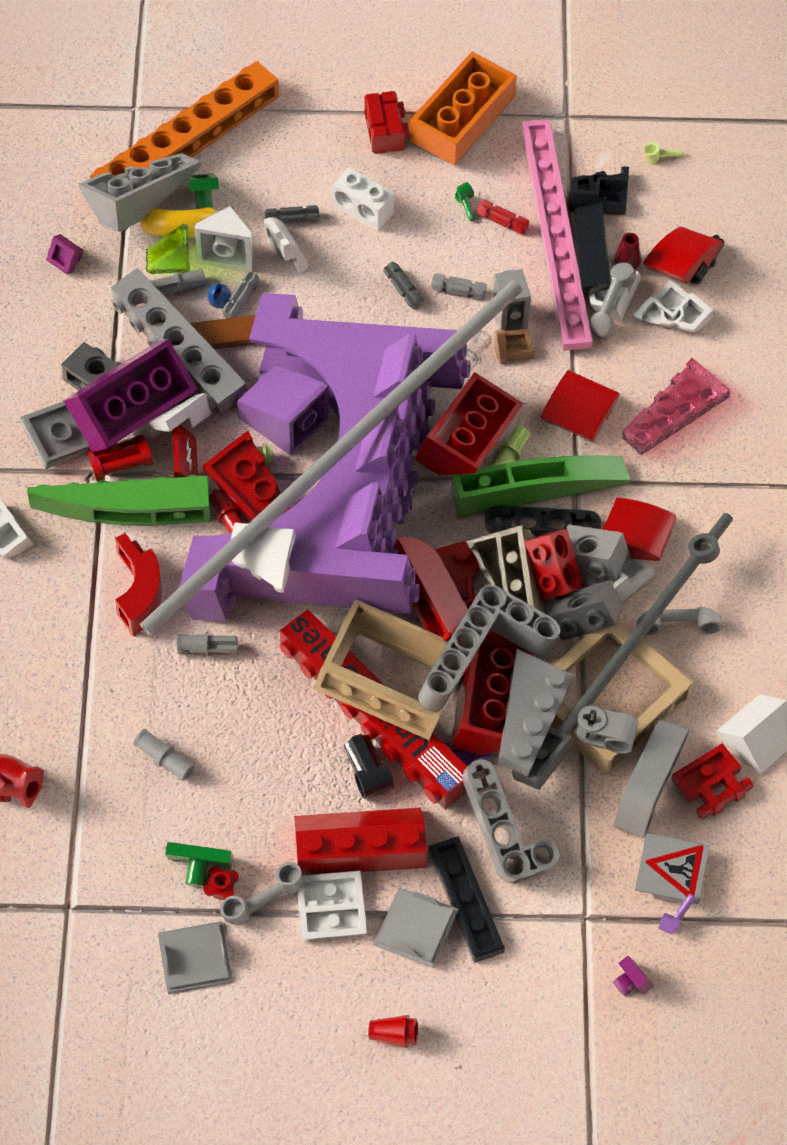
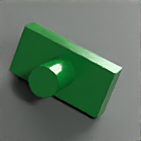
M214 173L191 175L186 180V185L191 192L195 191L196 209L213 208L211 190L219 189L218 177Z
M167 842L165 852L168 860L188 862L185 884L193 887H204L208 865L232 869L234 857L230 850Z

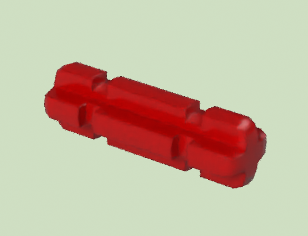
M483 199L478 205L477 213L485 218L489 216L491 221L508 229L512 227L514 232L523 235L529 227L528 219L522 216L517 218V214L498 205L494 207V203Z

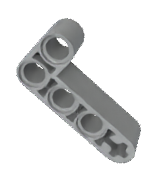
M659 718L626 785L614 827L641 838L645 837L657 802L684 747L689 729Z
M483 759L472 762L463 772V783L499 877L506 882H516L556 865L559 861L560 852L554 842L545 839L524 846L492 763ZM476 771L479 773L484 772L486 777L481 782L480 779L474 780L472 774ZM490 786L492 789L484 792L481 795L478 794V792L483 788L486 789ZM485 798H491L497 803L498 809L495 814L485 811L483 807ZM497 828L507 831L509 835L507 844H500L496 841L494 833ZM539 847L545 848L549 853L550 859L547 864L540 863L536 858V850ZM508 858H513L520 864L518 875H513L506 869Z

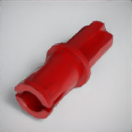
M214 489L213 493L209 495V500L218 514L217 519L219 523L224 524L230 534L233 532L234 523H243L239 516L240 510L238 507L233 506L231 500L221 489Z

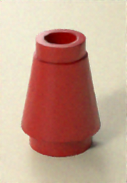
M409 1015L370 1020L368 1028L369 1040H376L408 1048L409 1045H416L418 1040L417 1018H410Z

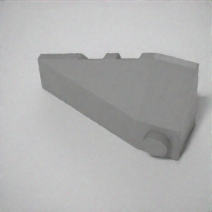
M181 153L153 160L150 162V167H126L123 174L111 176L110 172L99 174L80 183L79 189L101 224L118 232L125 231L130 226L144 219L201 167V162Z

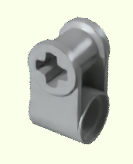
M586 706L578 714L575 736L583 744L608 749L619 754H627L633 748L638 720L628 713L614 712L597 706Z

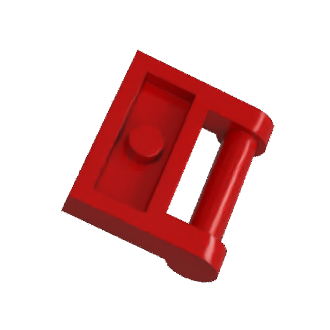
M143 434L119 441L107 449L94 452L92 450L87 451L96 481L105 479L106 475L144 464L147 467L154 464L149 446Z

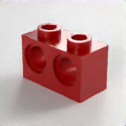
M567 528L524 541L542 600L564 595L584 587Z

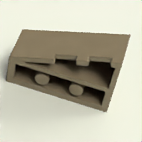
M521 525L466 541L477 558L478 565L490 585H495L547 615L545 599H541L524 541L535 538L532 533Z

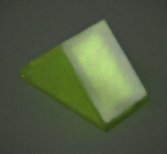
M183 223L146 249V272L149 274H165L190 271L188 225Z

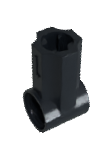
M358 734L344 743L345 753L355 772V781L363 799L394 789L391 772L387 764L381 762L369 735Z

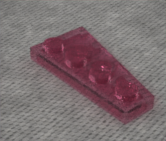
M691 358L686 363V368L681 373L677 372L671 379V384L664 391L660 390L654 397V402L648 408H643L624 428L622 439L640 455H643L730 398V389L695 359Z

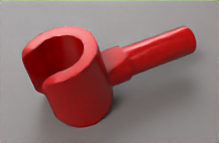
M473 577L465 578L467 594L465 604L468 609L475 600Z

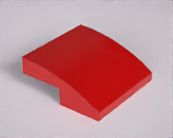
M679 226L660 240L642 263L649 270L688 284L701 264L707 267L710 265L723 243L721 240Z
M567 370L556 386L540 417L544 421L594 443L605 419L608 420L620 393Z
M617 497L603 530L623 533L631 559L660 561L677 521V516L668 510L649 503Z

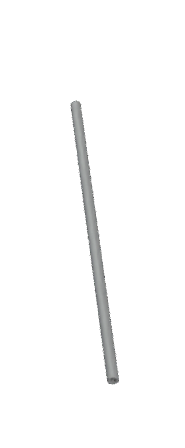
M512 280L141 622L140 626L147 634L152 635L512 302L523 291L520 284Z

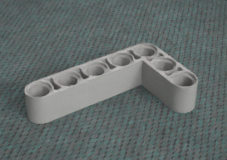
M495 585L484 586L428 674L418 695L419 703L429 711H439L445 706L490 630L536 656H544L550 652L561 631L560 625L552 617Z

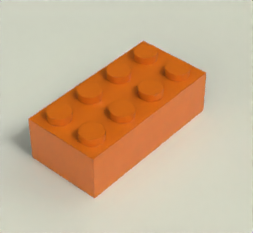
M471 51L410 119L409 141L455 166L515 98L517 75Z

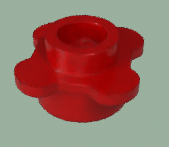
M217 866L211 867L208 870V883L203 887L205 895L213 896L219 900L234 896V885L239 881V874L235 870L227 872L220 870ZM223 881L224 885L220 886L218 883Z

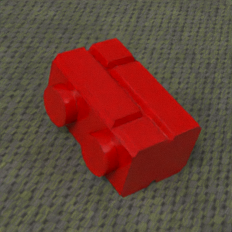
M395 91L382 92L381 94H366L364 96V114L372 152L377 154L386 153L388 150L390 152L403 151L405 149V139H409L408 123H402V118H405L403 101L398 102Z

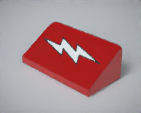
M179 424L172 430L175 478L198 475L196 438Z

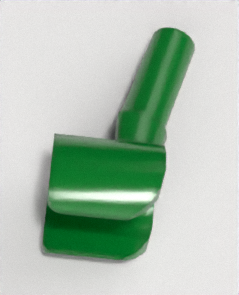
M465 182L457 186L455 199L464 206L469 221H473L475 216L468 199L474 196L472 186Z

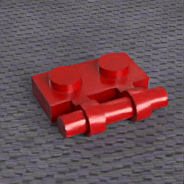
M723 743L679 769L671 777L672 782L689 803L699 797L703 800L704 804L696 808V813L701 819H705L709 815L715 816L723 811L725 805L733 800L738 802L746 796V792L754 788L750 778L746 777L740 782L735 778V775L740 773L742 766ZM723 783L727 790L716 796L712 789Z

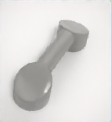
M618 263L611 269L610 275L613 279L602 307L590 320L591 331L599 339H607L613 335L615 323L610 318L620 290L622 287L632 285L636 280V271L628 263Z
M707 607L664 610L646 635L659 633L662 629L661 622L697 621L698 630L701 633L712 634L719 632L723 628L722 618L719 613ZM646 611L645 613H643V614L638 618V620H637V622H636L637 625L639 624V622L642 620V618L645 616V614H646L648 611Z
M293 862L282 864L276 871L278 882L246 902L238 896H230L224 899L220 905V913L224 920L233 925L244 924L250 919L252 912L284 893L290 895L297 892L303 883V873L300 867Z

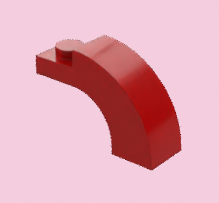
M123 533L115 537L118 556L134 576V581L127 592L115 599L117 615L132 636L143 630L140 623L160 606L162 583L159 563L152 548L143 552L136 540L131 541L128 535Z

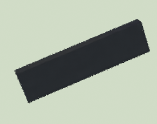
M602 203L575 208L583 295L608 290L611 280Z
M459 836L429 845V854L449 903L452 907L458 909L455 918L473 962L475 963L504 953L505 947Z

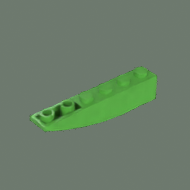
M561 456L509 462L479 468L476 473L452 475L451 495L458 517L486 512L493 506H519L630 484L631 480L623 456Z
M189 475L180 478L159 477L148 480L128 479L126 481H98L85 484L72 482L66 485L50 486L41 484L36 487H27L30 508L61 517L95 523L139 526L210 522L207 476Z

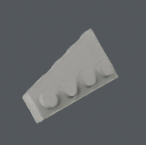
M517 649L513 660V673L510 680L509 700L506 707V720L498 763L528 776L574 675Z

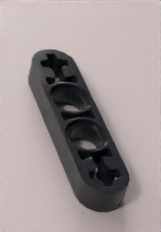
M498 505L486 511L484 525L487 532L493 534L521 526L520 520L524 517H530L535 520L536 524L533 527L525 528L537 537L561 530L551 527L550 521L553 519H561L566 523V526L562 529L571 525L572 521H575V526L585 527L584 522H590L591 528L601 529L602 522L600 516L590 510ZM495 517L501 518V524H495ZM511 517L515 518L514 526H511Z

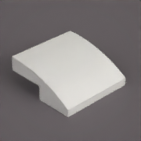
M361 871L303 876L302 886L297 891L302 940L367 934Z

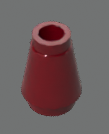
M626 233L623 235L614 255L615 264L628 263L635 270L640 266L642 258L639 237L636 234Z

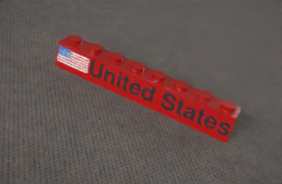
M307 609L280 629L281 644L279 646L287 658H294L300 664V669L307 678L317 680L336 636ZM350 650L348 651L341 667L384 685ZM324 694V695H325L327 698H329V699H332V698H333V697H330V696ZM335 699L340 704L344 715L350 720L354 718L361 725L364 735H369L371 740L375 739L382 746L381 748L385 756L391 761L396 760L403 767L402 769L406 777L411 782L417 781L424 788L425 795L432 803L436 804L438 802L446 810L467 793L462 778L467 766L433 732L430 739L427 740Z

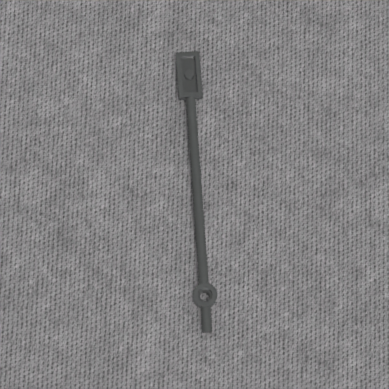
M723 513L709 533L698 534L689 541V559L558 729L549 728L528 776L512 770L511 773L514 780L538 790L542 788L575 744L572 736L569 734L578 723L580 710L594 703L699 564L710 563L719 556L720 547L718 540L733 521V517L730 514Z

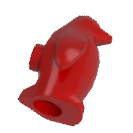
M0 754V802H10L13 796L23 806L30 808L41 791L44 770L40 767H32L14 756Z

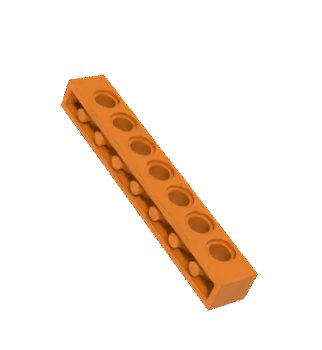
M255 61L250 66L244 67L228 81L222 82L218 88L209 94L203 95L187 109L181 110L170 121L161 124L154 132L145 138L139 139L135 145L116 155L106 165L97 168L90 175V179L106 172H110L111 176L125 173V168L130 166L135 168L150 167V162L153 160L181 153L191 158L276 100L279 97V79L258 61Z

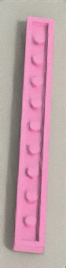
M550 120L522 122L523 138L563 351L592 348L591 331L581 288Z

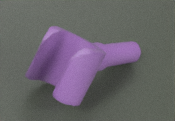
M689 894L677 910L675 916L664 913L659 929L669 934L676 932L679 929L684 914L696 898Z

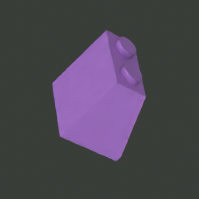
M275 365L268 372L262 373L257 383L249 390H244L237 399L238 418L291 456L329 419V386L319 380Z

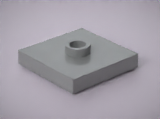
M64 401L20 417V423L45 469L87 454L88 450H91Z

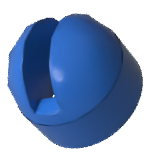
M216 283L210 287L208 301L211 306L224 308L225 304L230 302L231 292L227 285ZM220 292L219 298H215L216 294Z

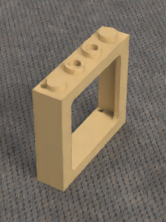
M355 599L326 657L313 689L429 740L443 708L439 711L426 710L418 700L341 666L355 637L358 635L431 667L435 665L449 640L443 641V637Z
M618 619L616 626L588 633L583 639L577 638L569 646L568 652L564 656L554 658L550 664L569 672L605 638L610 636L622 646L632 633V630ZM644 640L640 641L631 655L670 688L637 718L638 726L632 751L653 732L659 718L666 720L690 698L693 682ZM561 702L551 724L553 729L557 730L572 710L564 702ZM575 727L569 734L574 740V747L606 775L629 754H619L608 749L583 744L575 736Z

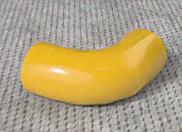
M210 207L194 210L155 208L140 221V227L148 235L165 238H194L196 223L216 214V211Z

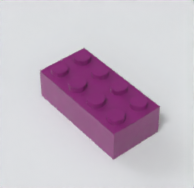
M167 339L153 343L63 401L91 450L94 452L111 447L197 391V388L170 340Z

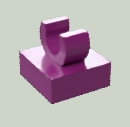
M59 234L53 236L46 261L65 274H70L74 272L77 262L81 260L84 249Z
M629 955L618 963L625 973L617 977L612 983L624 996L635 987L643 994L654 987Z

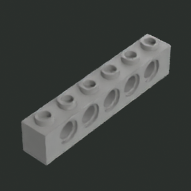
M138 268L110 287L113 307L119 314L125 313L129 317V323L137 333L142 332L147 337L146 340L149 346L167 339L170 340L171 344L176 341L182 342L180 345H173L195 384L197 392L199 394L205 393L211 411L214 409L222 417L237 405L238 397L244 390H247L244 380ZM141 303L146 304L143 307H136V305ZM158 322L164 323L161 326H153L155 323ZM192 361H200V363L196 365L189 364ZM211 380L219 381L216 384H207Z

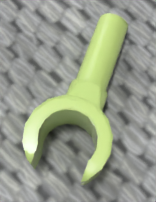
M649 142L644 146L646 160L650 164L658 163L660 158L683 156L682 150H660L659 145L654 142Z

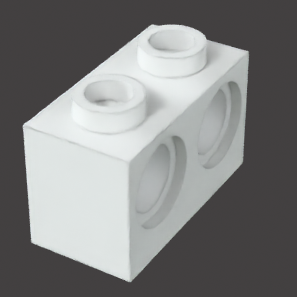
M349 167L332 185L333 207L376 231H379L394 214V192Z

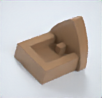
M529 328L494 331V349L500 364L507 363V361L534 358L535 351Z

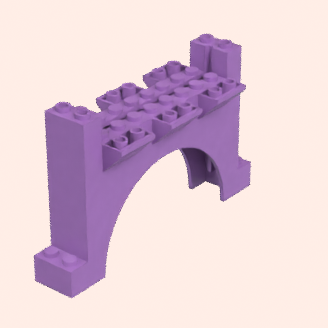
M262 293L249 341L250 343L264 344L266 347L259 369L260 374L268 372L275 365H279L324 382L329 386V405L340 419L339 441L458 330L303 319V309L299 307L296 295ZM467 343L322 476L308 495L298 504L280 515L269 526L294 529L296 535L288 562L290 573L284 593L277 592L272 584L263 578L257 579L249 569L241 568L231 561L186 602L191 618L194 620L227 623L230 611L235 609L236 597L351 608L354 600L357 599L382 611L411 614L413 602H418L420 587L419 584L415 583V568L411 567L408 555L398 554V550L394 549L396 542V530L394 528L396 523L404 525L406 513H411L412 510L411 492L412 489L417 488L418 472L414 471L413 468L414 456L412 453L413 450L419 451L423 441L430 432L428 420L429 416H433L435 412V399H431L430 396L431 387L463 388L465 378H469L471 373V361L466 359ZM232 533L213 536L193 535L179 587L231 540Z

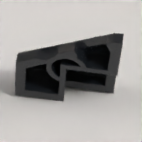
M621 167V173L607 175L605 171H600L593 175L573 177L570 212H575V208L602 203L604 214L625 215L629 167Z

